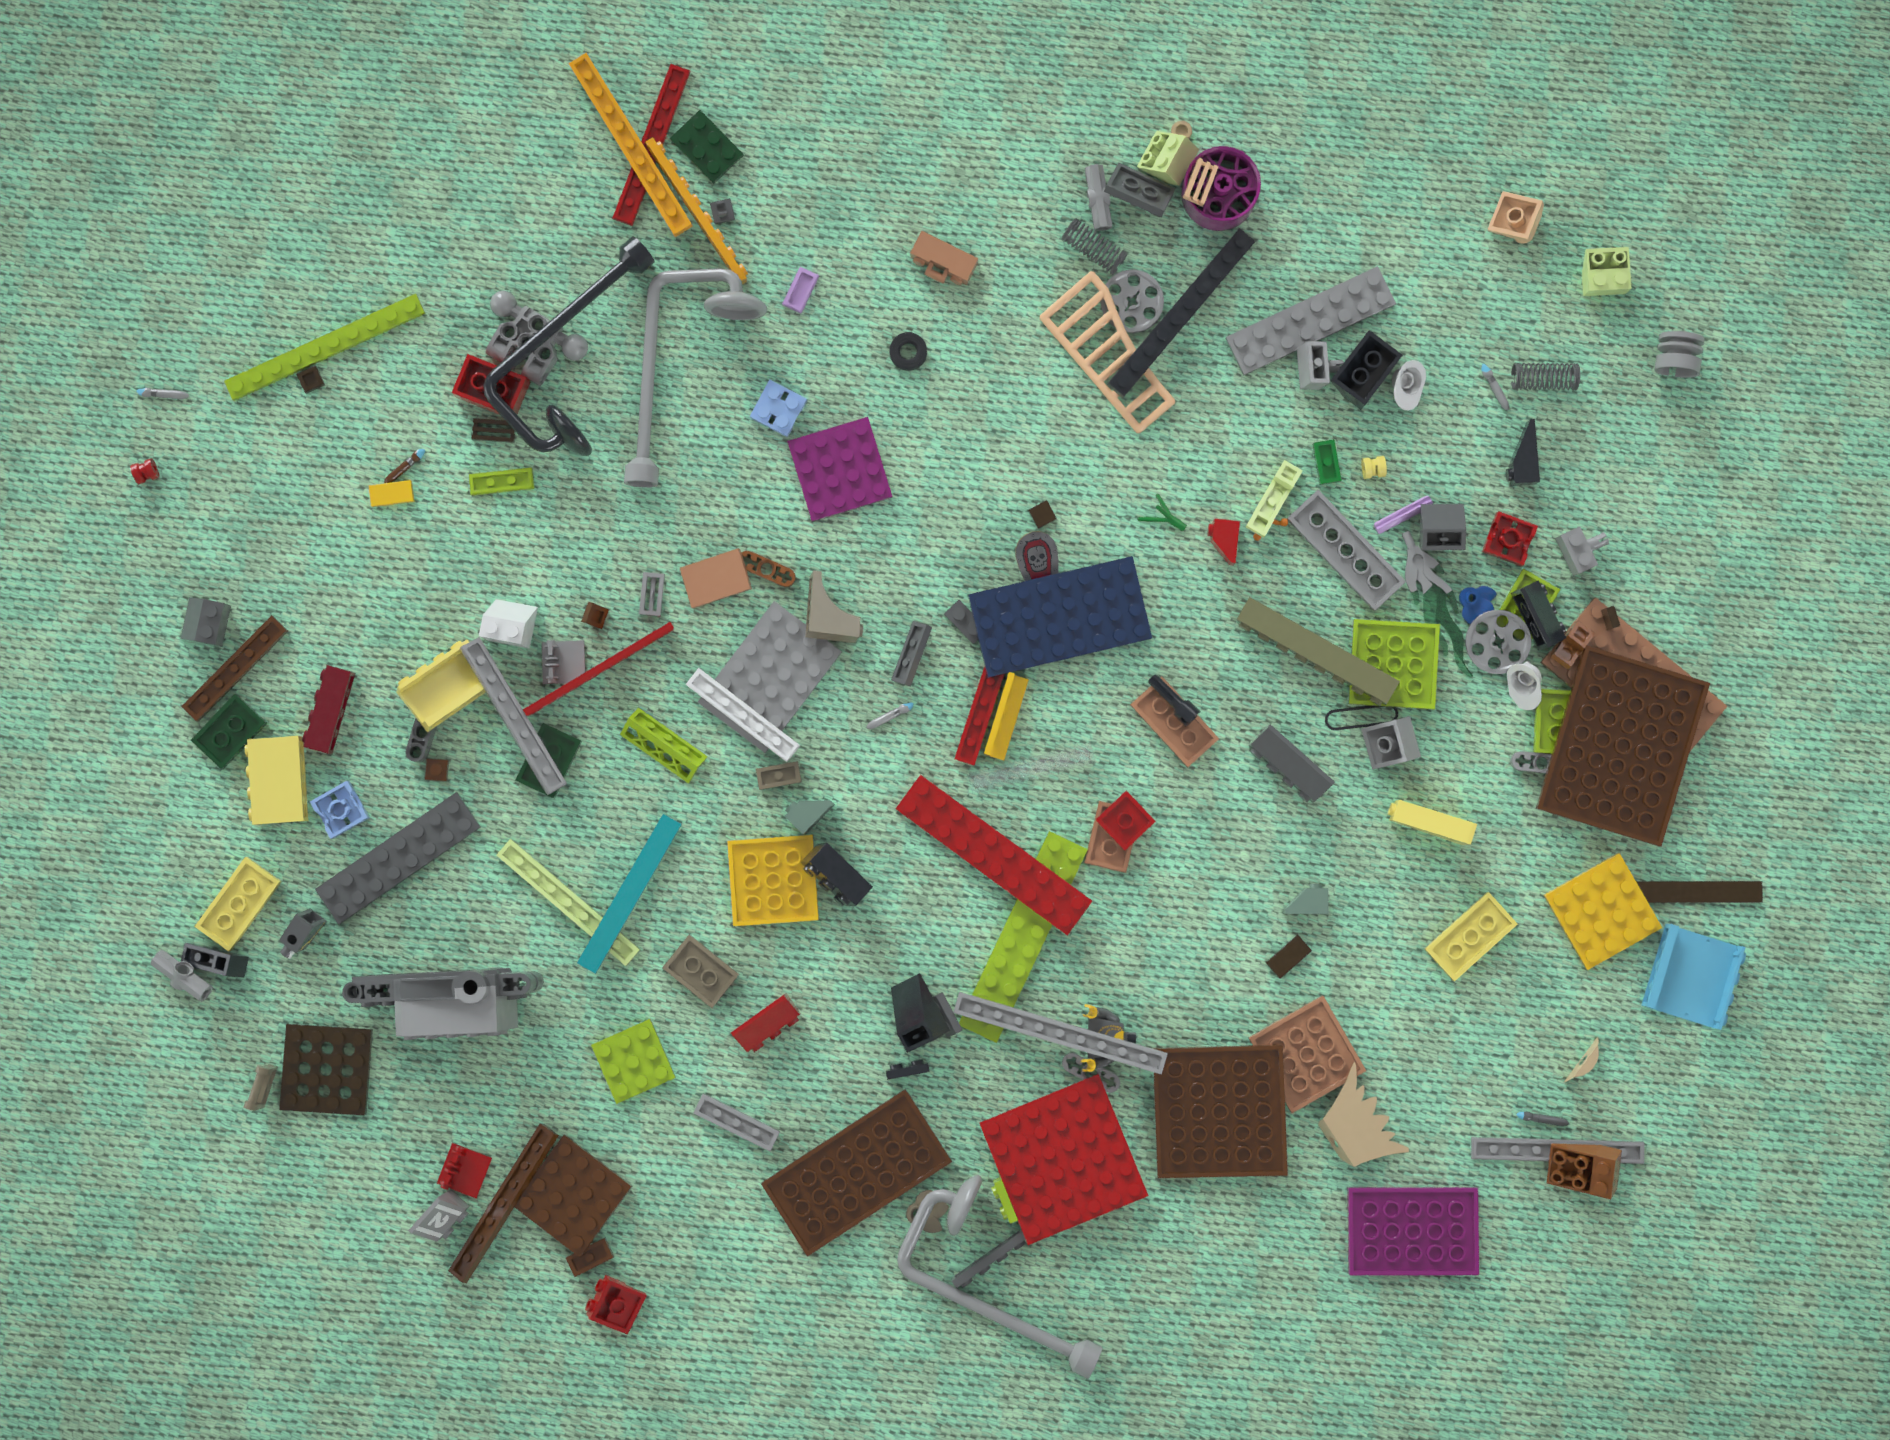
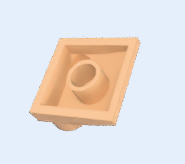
M1503 191L1489 224L1488 231L1513 238L1521 244L1528 243L1533 239L1541 220L1544 207L1543 201Z

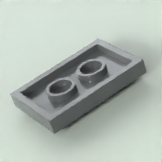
M1118 162L1104 192L1162 218L1176 188Z

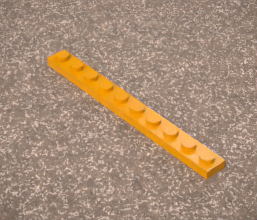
M585 53L570 62V67L673 235L677 237L693 227L588 54Z

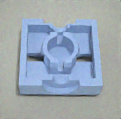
M769 379L750 418L788 438L796 418L807 403V399ZM784 392L788 394L785 401L781 399ZM770 417L775 419L773 424L768 423Z
M345 781L310 801L314 811L321 817L330 839L336 838L370 818L350 781ZM335 794L337 799L332 800L330 795ZM348 817L351 824L346 825L344 818Z

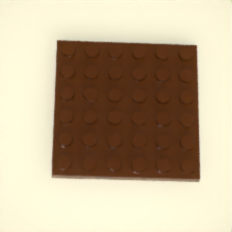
M1282 1044L1153 1048L1168 1053L1162 1074L1154 1072L1158 1178L1288 1176Z

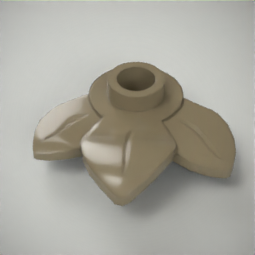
M925 1190L919 1193L915 1203L907 1208L906 1216L910 1223L914 1219L913 1211L918 1210L922 1200L932 1190ZM939 1202L935 1204L923 1230L925 1232L937 1233L942 1231V1226L938 1219L947 1212L949 1206L946 1203Z

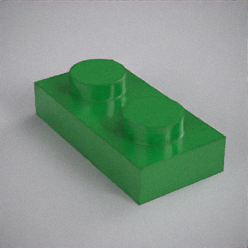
M1335 440L1314 442L1312 445L1319 485L1341 482Z

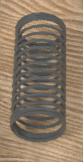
M1075 218L1063 234L1062 241H1067V244H1071V247L1075 246V250L1079 249V253L1087 254V258L1091 257V261L1095 259V263H1098L1099 266L1103 264L1102 268H1106V271L1110 270V274L1114 275L1117 272L1118 265L1124 262L1128 252L1122 250L1114 264L1109 268L1120 247L1116 250L1110 262L1106 264L1109 256L1116 248V245H1114L1106 259L1102 261L1113 243L1110 242L1102 257L1098 259L1101 251L1109 241L1107 239L1098 254L1094 256L1096 250L1105 239L1104 236L1094 252L1090 254L1093 246L1101 236L1099 234L1090 249L1086 251L1088 245L1097 234V231H1095L1087 245L1082 249L1085 241L1093 231L1092 228L1082 244L1078 246L1089 226L1085 228L1079 240L1074 244L1078 234H1080L1085 226V223H1083L1074 239L1070 241L1072 235L1081 224V220L1079 221V219Z
M1517 362L1512 366L1511 375L1515 376L1517 371L1516 383L1515 380L1514 383L1513 381L1511 382L1514 390L1518 388L1526 390L1527 387L1529 390L1532 387L1534 390L1537 387L1539 390L1541 388L1543 390L1546 388L1550 390L1551 387L1555 390L1557 387L1558 390L1561 388L1562 390H1565V388L1569 390L1571 388L1573 391H1576L1580 384V367L1578 363H1571L1570 365L1568 363L1565 365L1563 363H1547L1545 365L1544 363L1521 364ZM1535 371H1536V385H1535L1534 379H1533V376H1535ZM1541 371V384L1539 386V375ZM1554 371H1555V386H1554V384H1553ZM1559 371H1560V385H1559V387H1558V381H1557V380H1558V375H1559ZM1565 372V383L1563 388L1562 377ZM1568 372L1570 375L1569 387L1567 383ZM1530 373H1531V386H1530V383H1529ZM1549 373H1550V387H1549V383H1548ZM1525 374H1526V376H1527V378H1526V387H1525V382H1524ZM1544 374H1546L1545 387L1543 382Z

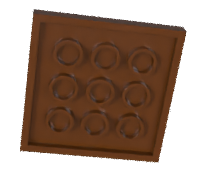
M563 1135L537 1170L514 1207L578 1257H582L633 1186L568 1136Z

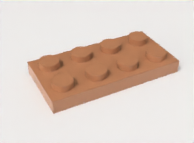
M1161 676L1160 678H1161L1177 695H1179V694L1173 689V687ZM1152 686L1130 704L1187 768L1219 740L1218 736L1198 715L1185 727L1174 716V709Z

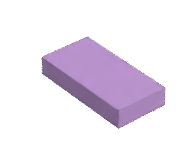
M800 267L782 305L802 314L819 275Z

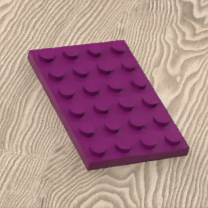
M1347 1187L1349 1275H1479L1477 1187Z

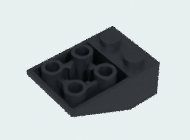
M920 973L891 987L897 1035L907 1053L934 1041L950 1031Z

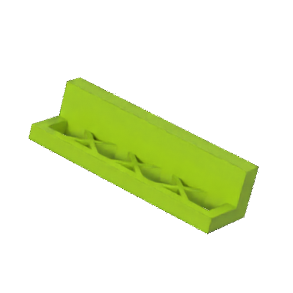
M640 708L628 718L620 733L622 737L688 784L708 757ZM629 727L633 728L637 732L638 736H634L630 732H628ZM649 740L654 743L655 748L649 747L646 741ZM663 753L671 755L673 761L667 760ZM681 765H685L691 772L689 774L684 772Z

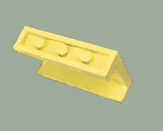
M468 640L456 642L451 646L449 652L438 654L433 659V663L428 666L426 664L422 665L415 671V675L410 678L406 676L398 682L399 686L396 693L427 732L486 693L460 650L461 646L469 643Z
M303 736L247 739L245 755L248 757L249 766L246 767V776L250 781L247 796L251 800L248 816L249 820L252 821V825L308 821Z

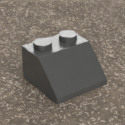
M189 597L180 639L223 647L231 605Z

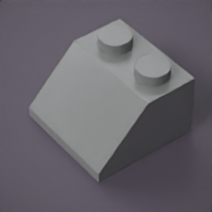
M1410 716L1361 728L1372 770L1421 757Z

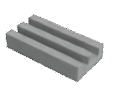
M643 572L640 615L661 617L665 574ZM648 577H651L652 580L649 610L646 611L645 601L647 591V580ZM656 578H660L657 609L653 611Z

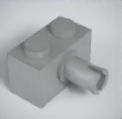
M1307 341L1297 348L1300 389L1320 390L1330 383L1329 373H1337L1341 367L1340 364L1344 363L1343 360H1328L1327 342Z
M1577 527L1555 538L1573 576L1598 565L1593 551L1609 545L1608 539L1599 542V540L1607 537L1604 532L1587 540L1581 527Z

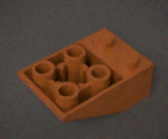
M1552 1143L1550 1147L1547 1184L1611 1200L1618 1188L1622 1150L1603 1145Z

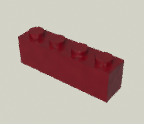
M326 665V668L322 670L320 675L321 686L314 695L315 707L308 716L310 724L302 737L303 747L333 754L356 673Z

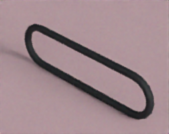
M1360 706L1343 709H1334L1326 714L1325 723L1326 726L1331 730H1344L1369 727L1376 724L1384 723L1379 722L1344 727H1332L1328 723V717L1331 713L1377 708L1384 706ZM1392 707L1395 710V717L1393 719L1395 720L1398 718V710L1396 707Z

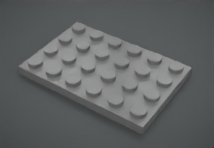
M774 601L714 680L779 730L783 731L842 651L827 640L805 637L806 624ZM702 697L699 699L698 703L761 751L764 753L768 751V747Z

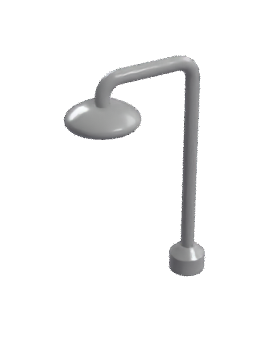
M668 270L656 275L649 284L646 304L636 458L625 465L624 484L647 488L658 486L659 468L649 459L660 291L668 283L724 281L730 285V291L720 292L706 299L704 309L707 313L730 320H753L763 317L767 313L765 303L754 295L744 293L742 281L731 270Z
M975 1175L966 1180L960 1186L957 1194L945 1189L934 1190L928 1193L922 1200L898 1253V1267L903 1276L918 1285L1069 1357L1068 1361L1072 1372L1089 1379L1101 1354L1102 1346L1087 1339L1072 1345L912 1266L910 1257L935 1204L943 1202L951 1205L947 1216L949 1233L952 1236L957 1235L979 1191L982 1177Z

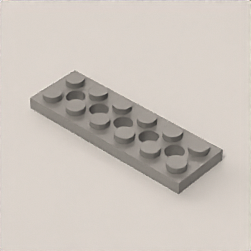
M1319 490L1287 518L1288 522L1373 611L1378 609L1406 582ZM1319 514L1323 519L1322 524L1314 525L1311 521L1312 515ZM1329 529L1336 531V540H1328L1326 531ZM1342 545H1349L1351 547L1352 553L1350 556H1344L1341 553ZM1357 560H1362L1366 563L1365 571L1361 572L1355 568ZM1376 575L1381 579L1379 587H1374L1370 584L1371 576Z

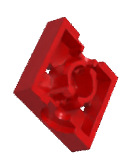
M1498 511L1493 519L1482 552L1522 567L1525 564L1528 548L1536 534L1538 525ZM1513 522L1517 523L1516 529L1511 528ZM1504 547L1508 548L1506 555L1501 554Z

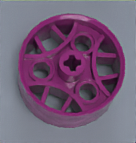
M1218 146L1204 150L1190 163L1182 184V204L1186 213L1196 224L1208 230L1225 231L1239 226L1252 213L1260 195L1261 178L1256 164L1247 154L1234 147ZM1199 158L1203 159L1204 162H1210V165L1219 166L1202 211L1197 208L1200 207L1199 205L1183 198L1188 186V178H1191ZM1222 160L1234 163V169L1221 167ZM1200 167L1191 191L1196 190L1201 177V171L1204 169L1203 167ZM1206 177L1200 190L1201 194L1203 193V190L1208 180V178ZM1236 181H1244L1246 183V187H1239L1236 184ZM1248 196H1253L1252 204L1247 199ZM1238 200L1246 208L1241 214L1231 207ZM1217 205L1220 208V212H1212L1210 206ZM1226 213L1229 214L1232 218H1225Z

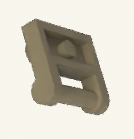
M271 1064L265 1066L257 1065L255 1070L257 1074L249 1098L245 1101L244 1108L253 1111L265 1108L278 1066Z

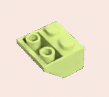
M1156 131L1137 168L1167 184L1180 186L1190 163L1196 157L1199 149L1186 136Z
M1629 247L1585 250L1582 269L1583 296L1626 294L1632 289Z

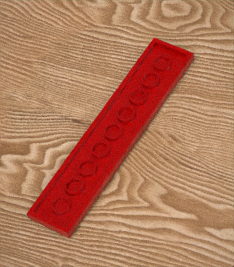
M921 774L895 808L1067 936L1093 902Z

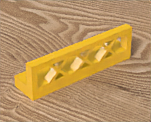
M1011 672L1008 673L984 755L1004 761L1029 679L1016 676Z

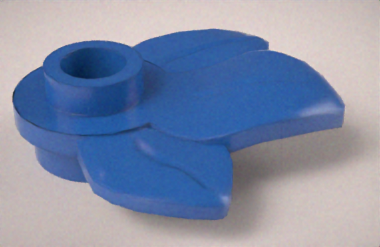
M1480 586L1477 589L1467 587L1461 591L1459 601L1463 606L1462 616L1467 623L1471 625L1479 615L1495 610L1491 603L1497 595L1495 590L1488 586ZM1470 594L1473 595V600L1471 602L1469 601Z

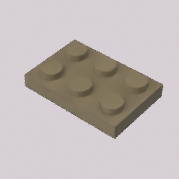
M690 934L662 967L711 1008L716 1005L740 975Z

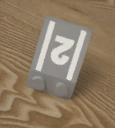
M450 1189L439 1196L408 1231L411 1234L436 1242L442 1237L446 1240L454 1231L452 1226L456 1221L461 1223L469 1214L466 1210L470 1206Z

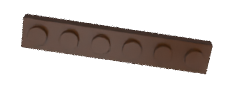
M271 615L181 707L195 721L199 722L288 630Z

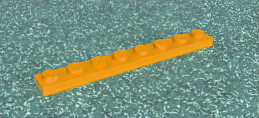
M652 137L646 141L647 149L727 268L739 276L742 285L747 282L746 275H748L745 267L742 264H737L734 259L736 254L730 246H725L723 240H725L719 229L715 230L711 225L713 222L707 211L703 213L699 207L701 205L700 200L695 194L691 195L687 189L690 186L683 176L679 177L676 173L678 168L674 161L666 158L664 155L666 153L665 148L660 141L656 143Z

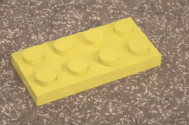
M245 857L194 927L227 951H232L282 881L250 858Z
M1487 892L1425 948V951L1452 981H1456L1518 924L1498 901Z

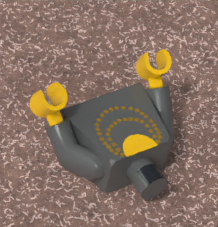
M1088 1004L1084 1005V1007L1089 1008V1013L1087 1015L1083 1014L1084 1017L1088 1018V1030L1136 1044V1032H1124V1024L1120 1022L1117 1015L1105 1008ZM1087 1053V1058L1090 1059L1081 1060V1062H1087L1088 1064L1087 1068L1082 1071L1092 1072L1097 1068L1106 1067L1114 1062V1060Z

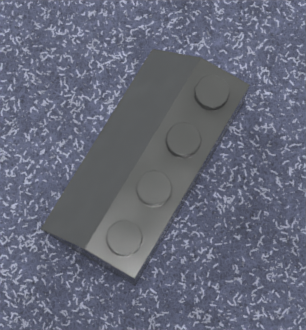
M1271 724L1266 726L1249 744V747L1252 748L1250 750L1251 754L1259 760L1262 757L1268 763L1266 767L1274 774L1279 772L1284 777L1282 781L1288 787L1292 788L1294 786L1300 791L1298 795L1305 802L1309 800L1315 802L1335 783L1334 780Z

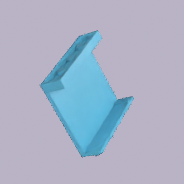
M1665 924L1642 1006L1721 1030L1722 1026H1725L1727 1023L1728 1015L1726 1012L1734 999L1732 992L1734 985H1737L1740 979V973L1738 972L1740 965L1744 963L1746 953L1744 952L1746 947L1710 938L1679 928V926L1673 924Z

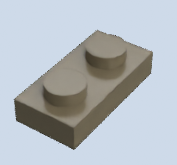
M798 761L756 769L759 790L802 782Z

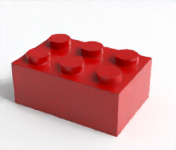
M467 354L451 393L458 399L499 414L486 399L483 389L485 378L497 365ZM510 371L497 383L496 391L512 410L518 414L531 382L527 377Z

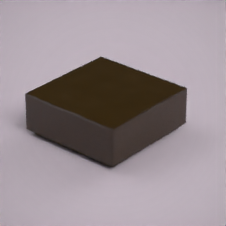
M316 365L296 374L306 394L325 386Z
M1047 500L1028 510L1038 529L1057 520Z
M1614 606L1601 610L1607 630L1620 626Z

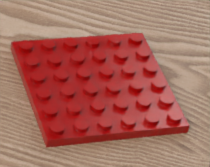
M1099 1074L979 1123L1028 1245L1149 1196Z

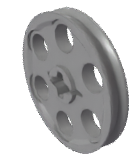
M1125 270L1115 274L1105 284L1108 289L1111 285H1118L1121 289L1118 295L1111 296L1115 306L1119 309L1118 314L1126 332L1138 333L1152 327L1160 318L1164 305L1163 292L1159 283L1148 273L1140 270ZM1137 276L1140 280L1139 285L1135 287L1130 286L1128 278ZM1147 288H1154L1157 291L1156 297L1148 298L1145 295ZM1139 292V294L1136 297L1137 305L1133 304L1125 312L1129 302L1127 298L1132 299ZM1103 299L1101 300V308L1103 314H1106L1107 306ZM1147 308L1153 309L1155 317L1152 319L1145 318L1143 315L1144 310ZM1128 317L1134 318L1136 326L1133 328L1126 327L1124 324L1125 319ZM1110 320L1109 323L1115 327L1113 321Z
M1491 610L1479 615L1471 623L1466 633L1465 646L1468 656L1477 667L1488 673L1504 674L1507 673L1512 665L1523 664L1531 648V635L1525 622L1517 615L1505 610ZM1500 615H1505L1508 618V624L1504 627H1499L1496 623V619ZM1484 622L1487 624L1488 630L1485 634H1478L1476 632L1478 623ZM1516 629H1522L1525 633L1524 638L1520 641L1513 638V632ZM1494 630L1500 639H1504V642L1501 643L1502 654L1500 648L1492 644L1496 637ZM1476 643H1481L1484 647L1480 655L1472 653V646ZM1514 649L1520 652V659L1515 662L1510 661L1508 657L1509 652ZM1491 657H1498L1500 660V665L1495 669L1488 666V661Z

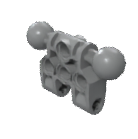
M496 292L490 301L492 312L499 317L512 316L515 318V321L499 325L485 353L501 363L516 348H519L527 339L539 331L535 330V324L538 321H543L544 325H546L550 320L528 306L523 308L518 306L515 296L511 292ZM562 327L530 354L521 375L541 386L558 360L554 347L555 344L562 347V352L566 358L576 361L582 359L587 354L588 343L586 339L579 334L568 336L562 332ZM510 328H514V335L510 338H507V330ZM545 350H550L551 352L548 359H542V353Z

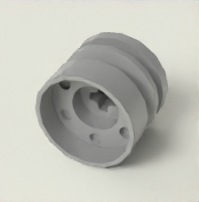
M1667 331L1659 334L1658 340L1660 344H1658L1657 349L1664 354L1656 356L1655 372L1669 376V368L1676 367L1675 377L1691 378L1699 376L1702 359L1696 357V355L1703 353V347L1701 346L1704 345L1705 338L1702 335L1685 331Z

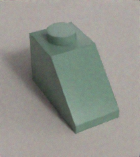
M1309 884L1310 888H1304L1283 909V914H1328V888H1322V884Z

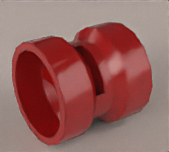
M152 458L146 459L141 464L135 463L130 465L132 476L138 485L145 483L148 479L154 480L160 477L157 465Z

